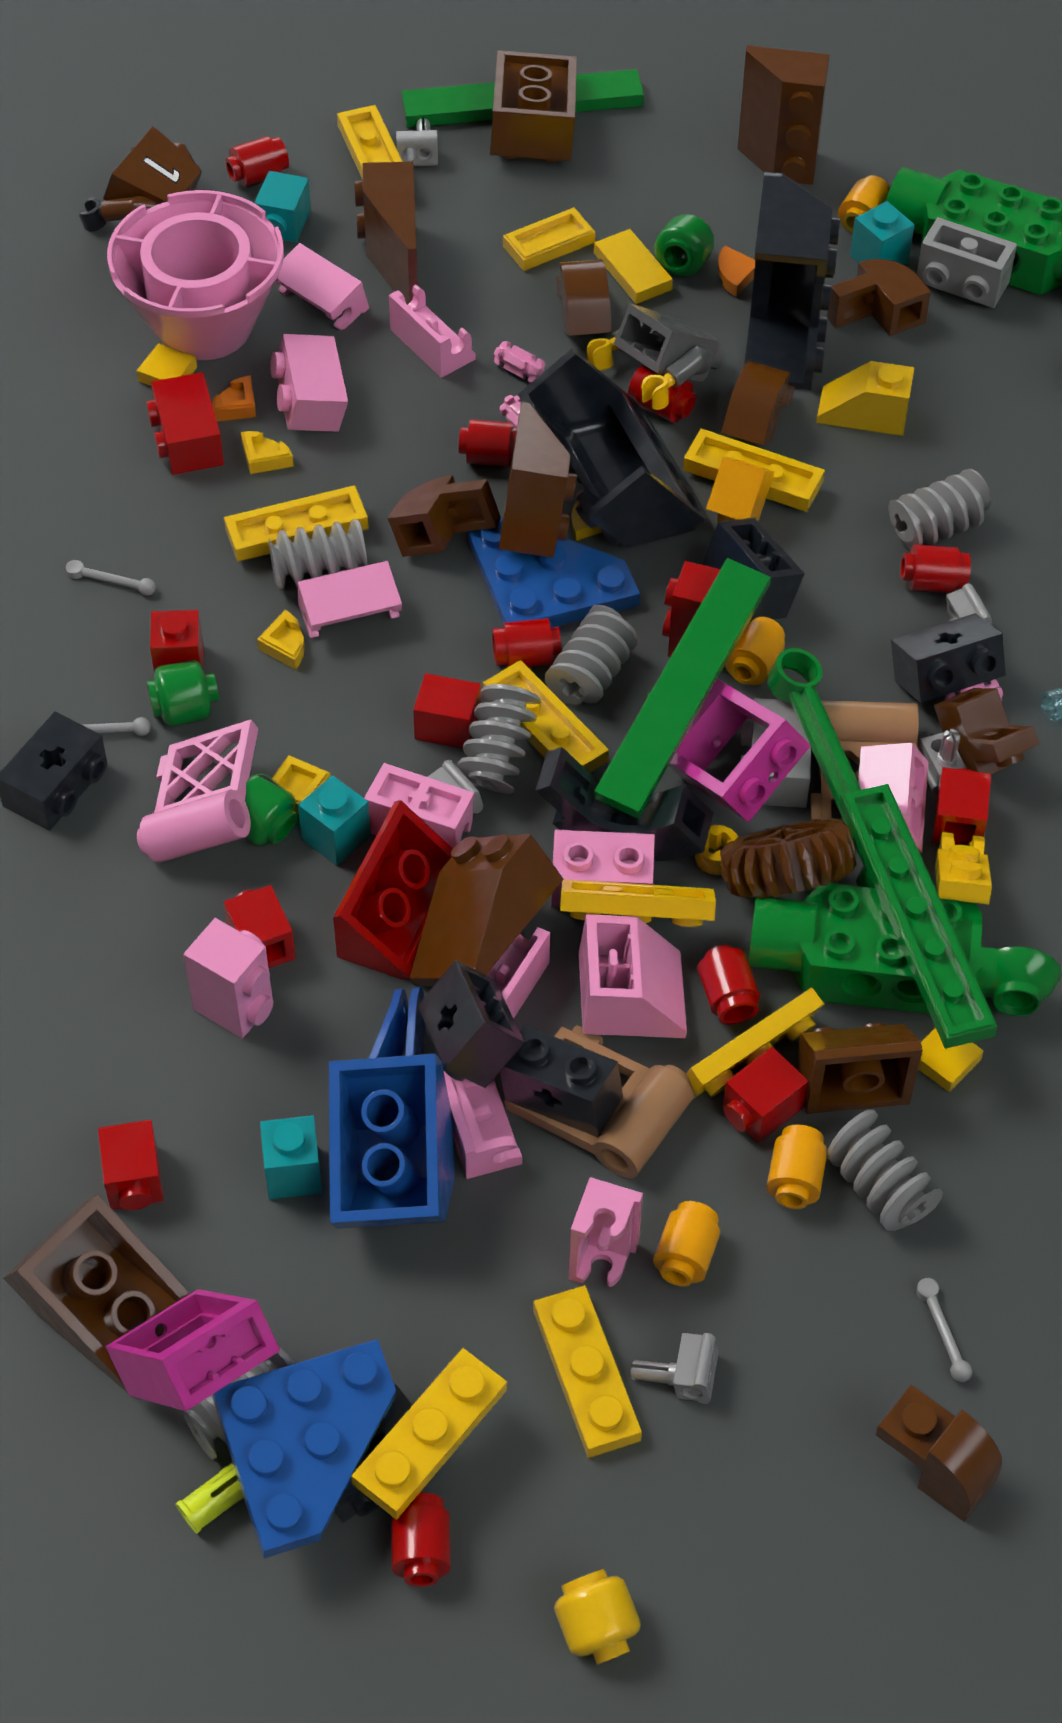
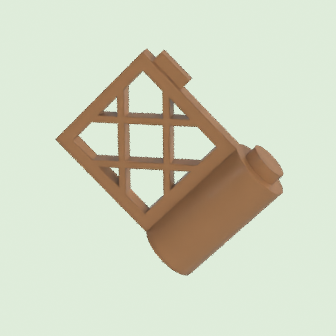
M821 700L846 757L850 758L858 766L860 765L861 746L913 743L917 747L919 725L917 703ZM819 766L820 793H811V821L830 819L844 823L843 819L831 818V805L835 803V800ZM859 770L854 773L857 781L859 778Z
M578 1025L572 1031L561 1027L554 1037L618 1061L619 1073L630 1077L622 1088L623 1099L599 1138L510 1103L506 1099L504 1100L505 1108L507 1111L595 1154L597 1159L616 1175L633 1179L637 1177L693 1100L694 1092L690 1086L689 1078L684 1071L673 1065H654L651 1068L643 1066L602 1046L603 1038L601 1036L583 1034L582 1027Z

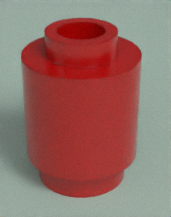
M264 136L231 147L229 149V157L225 159V165L230 179L233 182L238 181L245 188L265 181L269 171L282 173V170L288 169L289 157L286 147L279 137L271 139L269 136Z
M645 365L640 366L630 381L628 395L641 408L672 423L677 422L681 417L686 418L691 413L696 401L692 382L686 381L678 388L673 386L668 388L669 404L663 409L655 410L652 408V399L645 403L642 402V382L645 377L650 375H664L654 372Z
M470 419L469 427H461L458 452L459 454H466L467 464L509 467L512 461L517 427H513L512 422Z
M913 544L910 553H903L900 578L902 581L908 582V588L911 591L955 592L956 589H962L965 584L969 583L971 570L970 554L960 552L958 547Z
M548 618L503 622V627L492 628L493 654L496 666L507 665L508 668L520 660L527 667L553 665V655L561 653L559 627H550Z
M720 945L706 952L704 958L699 962L697 970L711 1012L719 1017L721 1023L726 1025L740 1024L753 1018L759 1011L760 993L746 953L742 949L733 948L729 945Z
M419 1493L397 1520L392 1517V1572L404 1578V1582L407 1585L427 1587L438 1583L439 1577L446 1575L451 1570L450 1513L444 1509V1500L440 1496L431 1493Z

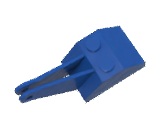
M422 987L412 988L409 1010L405 989L394 990L390 1007L369 1058L329 1061L330 1223L337 1229L446 1221L455 1180L454 1125L442 1061L436 1054H424L425 1022L418 1008V1004L425 997ZM406 1039V1054L402 1056Z

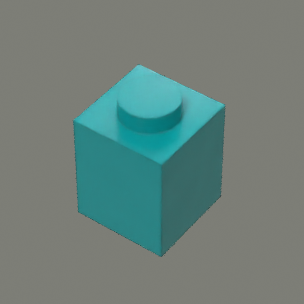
M269 171L254 204L265 211L266 218L274 227L279 228L282 239L285 241L297 243L311 212L309 178Z
M888 201L855 217L850 257L857 263L871 259H884L902 265L909 262L915 224Z
M333 775L298 804L302 840L336 866L371 837L369 802Z
M314 1115L260 1121L264 1171L269 1200L322 1194Z

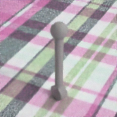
M71 560L65 567L67 576L70 579L76 580L84 576L138 589L140 594L144 596L152 595L156 589V584L152 579L144 578L139 581L86 568L79 560Z
M143 717L126 723L83 724V726L97 733L134 732L139 736L146 735L151 728L150 722Z
M921 1279L918 1282L916 1294L921 1301L927 1302L952 1362L950 1368L951 1376L958 1382H966L972 1376V1367L962 1359L937 1300L939 1285L934 1279Z

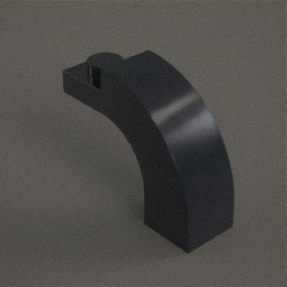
M563 747L547 752L535 791L556 809L552 824L559 830L655 834L654 861L676 860L704 852L714 812L684 784L662 792L653 793L640 818L637 819L594 799V791L600 781Z

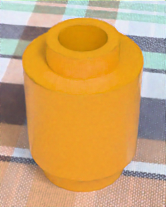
M874 175L858 180L838 209L841 225L853 234L855 217L886 202L890 190L889 184L881 177Z
M757 617L748 623L725 664L727 671L737 682L754 686L766 681L768 673L778 655L785 648V633L781 625L767 617Z
M790 1125L782 1130V1135L775 1140L766 1189L778 1204L790 1209H801L820 1198L828 1152L824 1144V1136L820 1131L806 1125Z
M684 1201L678 1205L677 1210L669 1214L653 1258L655 1267L667 1282L677 1286H689L691 1283H699L705 1279L721 1233L718 1225L719 1215L711 1207L696 1201Z

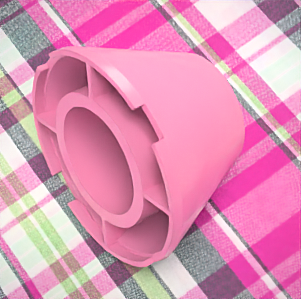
M194 190L176 192L167 195L168 202L158 204L147 210L144 204L139 206L119 223L111 235L108 244V267L116 287L163 345L196 356V360L218 359L238 350L249 338L281 270L284 249L279 228L273 226L266 218L265 211L258 205L242 197L218 191Z

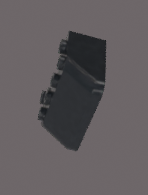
M764 171L744 366L748 361L791 372L788 385L794 386L795 389L811 390L813 372L822 373L825 347L816 346L817 342L825 343L828 317L820 316V310L829 311L832 284L824 283L825 278H833L835 275L838 248H830L829 244H838L840 218L832 217V207L785 174Z
M573 348L518 394L522 402L530 403L570 454L569 473L577 474L576 481L584 486L576 494L577 500L580 503L575 507L578 515L590 528L600 527L602 533L613 545L617 546L621 543L629 548L691 532L708 519L706 512L643 409L630 395Z

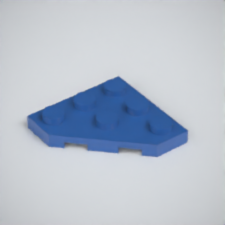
M501 518L496 528L466 531V539L502 625L503 622L548 618L550 627H556L583 620L589 614V610L593 605H604L615 611L640 606V592L623 559L567 538L566 541L557 540L554 558L501 550L499 545L503 518Z
M378 1339L236 1381L212 1394L263 1559L321 1540L344 1491L348 1489L351 1483V1475L360 1466L382 1419L387 1415L395 1399L396 1389Z

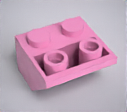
M586 914L579 949L583 1034L686 1038L687 1026L680 951L638 917Z

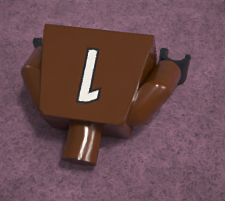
M152 126L136 146L131 148L130 153L111 174L103 197L105 201L101 204L100 200L95 197L86 200L84 204L86 211L79 213L82 225L87 231H97L103 228L107 221L123 220L129 213L143 204L147 210L158 204L168 202V194L194 191L202 171L193 160L184 143L171 142L158 129Z

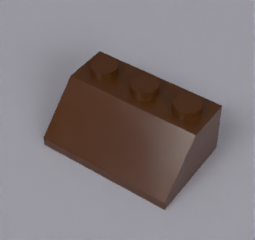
M747 45L737 149L763 172L783 173L796 183L813 185L819 151L830 54Z

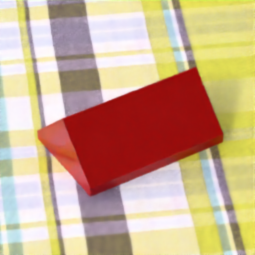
M402 800L393 803L333 917L338 958L403 980L410 977L440 870L451 859L453 848Z

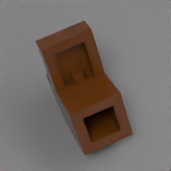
M603 260L560 262V277H556L557 294L562 297L564 332L569 336L612 332L609 287Z
M884 259L861 261L858 263L857 277L844 280L832 286L827 319L836 329L872 315L885 332L892 336L926 323L931 291L918 275L905 265Z
M748 361L735 384L721 433L760 445L772 442L781 408L791 404L795 387L788 385L791 372Z
M448 475L428 481L409 491L398 501L387 519L402 557L443 552L455 533L496 528L501 520V515L487 479L455 483L453 475Z
M972 688L934 705L942 731L948 730L950 732V729H954L959 732L958 753L966 769L993 774L1023 760L1024 751L1040 745L1034 726L1009 725L997 688Z
M913 1385L908 1387L877 1427V1437L923 1470L917 1488L963 1522L968 1519L997 1481L1002 1468V1456L994 1440L986 1430L964 1410L961 1409L957 1416H954Z

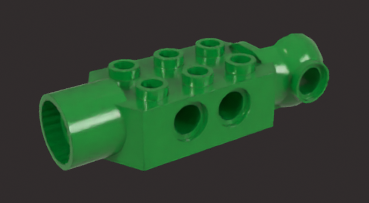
M902 167L898 171L886 201L915 224L913 233L919 234L920 245L937 217L1017 243L1008 285L1039 295L1062 285V201L1060 199L1044 196L1022 189L1016 185L1005 184L983 177L977 173H970L960 169L942 178Z
M829 883L827 886L815 887L804 901L773 897L759 899L756 897L749 954L750 967L792 971L802 992L804 993L812 987L823 1002L930 1014L875 888ZM940 899L984 997H991L996 1009L1007 1015L1026 1016L1036 1012L1040 1007L1041 1001L1052 994L1061 979V966L1056 960L1040 950L1027 947H1004L1000 949L981 947L982 912L976 903Z

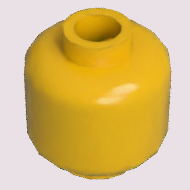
M601 1569L561 1586L564 1595L556 1601L554 1609L572 1654L581 1657L593 1654L598 1665L630 1652L626 1640L639 1632L641 1622L628 1587L622 1578L618 1576L608 1577L605 1569Z

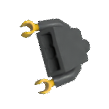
M631 303L627 307L620 328L612 333L613 338L610 340L605 338L593 339L587 346L588 361L599 371L609 369L614 365L612 351L619 349L621 352L625 351L654 372L663 374L664 376H647L642 382V402L645 403L652 399V408L655 410L663 409L669 404L668 388L671 386L678 388L688 379L699 382L704 381L708 376L709 370L718 369L725 357L724 347L719 344V340L691 322Z

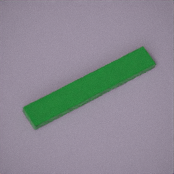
M637 69L576 74L575 112L643 106L644 93ZM495 82L401 90L406 127H416L419 119H422V127L425 126L424 119L430 122V126L492 120Z
M729 558L726 559L594 791V799L637 819L640 818L768 590L770 576Z
M889 784L841 794L839 806L944 1048L947 1049L995 1037L997 1024Z

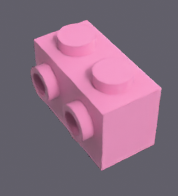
M283 334L278 352L272 353L270 370L272 378L278 379L277 407L279 411H284L287 429L339 432L348 405V398L334 336Z
M555 830L553 865L564 879L653 885L655 834ZM562 882L551 895V907L560 908Z
M214 918L183 954L193 1010L243 1039L254 1025L259 1026L267 1019L274 1004L266 946L253 933L246 930L240 932Z

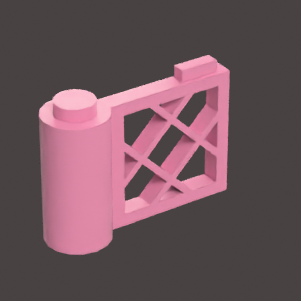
M251 719L169 745L167 755L160 758L156 776L161 785L155 811L142 818L140 828L137 831V842L143 854L149 856L154 862L161 863L235 841L249 834L251 820L245 802L246 782L250 776L259 730ZM239 742L225 758L220 756L231 744ZM198 755L181 771L183 759ZM213 762L217 764L200 782L196 781ZM230 773L232 774L230 786L213 791ZM189 786L193 788L181 801L174 803L175 799Z

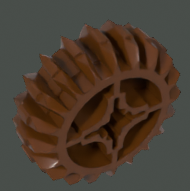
M816 819L809 822L800 821L794 824H783L778 827L766 828L758 832H750L747 836L737 837L734 841H729L720 851L722 861L720 868L722 878L725 880L730 894L746 899L751 897L760 899L766 896L777 897L783 894H794L799 891L811 890L818 886H827L833 881H840L844 876H848L857 866L855 858L857 850L855 840L851 838L850 828L846 823L830 819L823 821Z

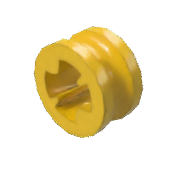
M724 825L710 826L705 850L702 853L696 854L694 858L697 866L709 874L722 875L720 863H722L721 850L712 854L708 852L709 847L714 850L720 846L724 847L729 841H734L738 835L731 828Z

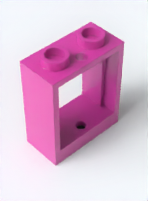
M717 679L670 762L669 767L683 780L749 823L811 745L786 719ZM747 718L766 728L764 733L723 783L705 772L706 768ZM774 772L773 778L768 781L770 774Z
M200 1289L195 1290L105 1346L129 1396L182 1411H188L280 1351L257 1300ZM158 1324H162L164 1332L158 1337L155 1334V1328Z

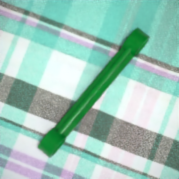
M789 648L783 650L768 673V687L778 699L792 704L844 823L848 826L839 806L840 796L844 793L861 790L816 690L823 674L821 664L814 655L803 649ZM783 669L799 673L807 683H799L790 679ZM856 845V850L863 863V867L857 875L856 884L861 887L875 888Z

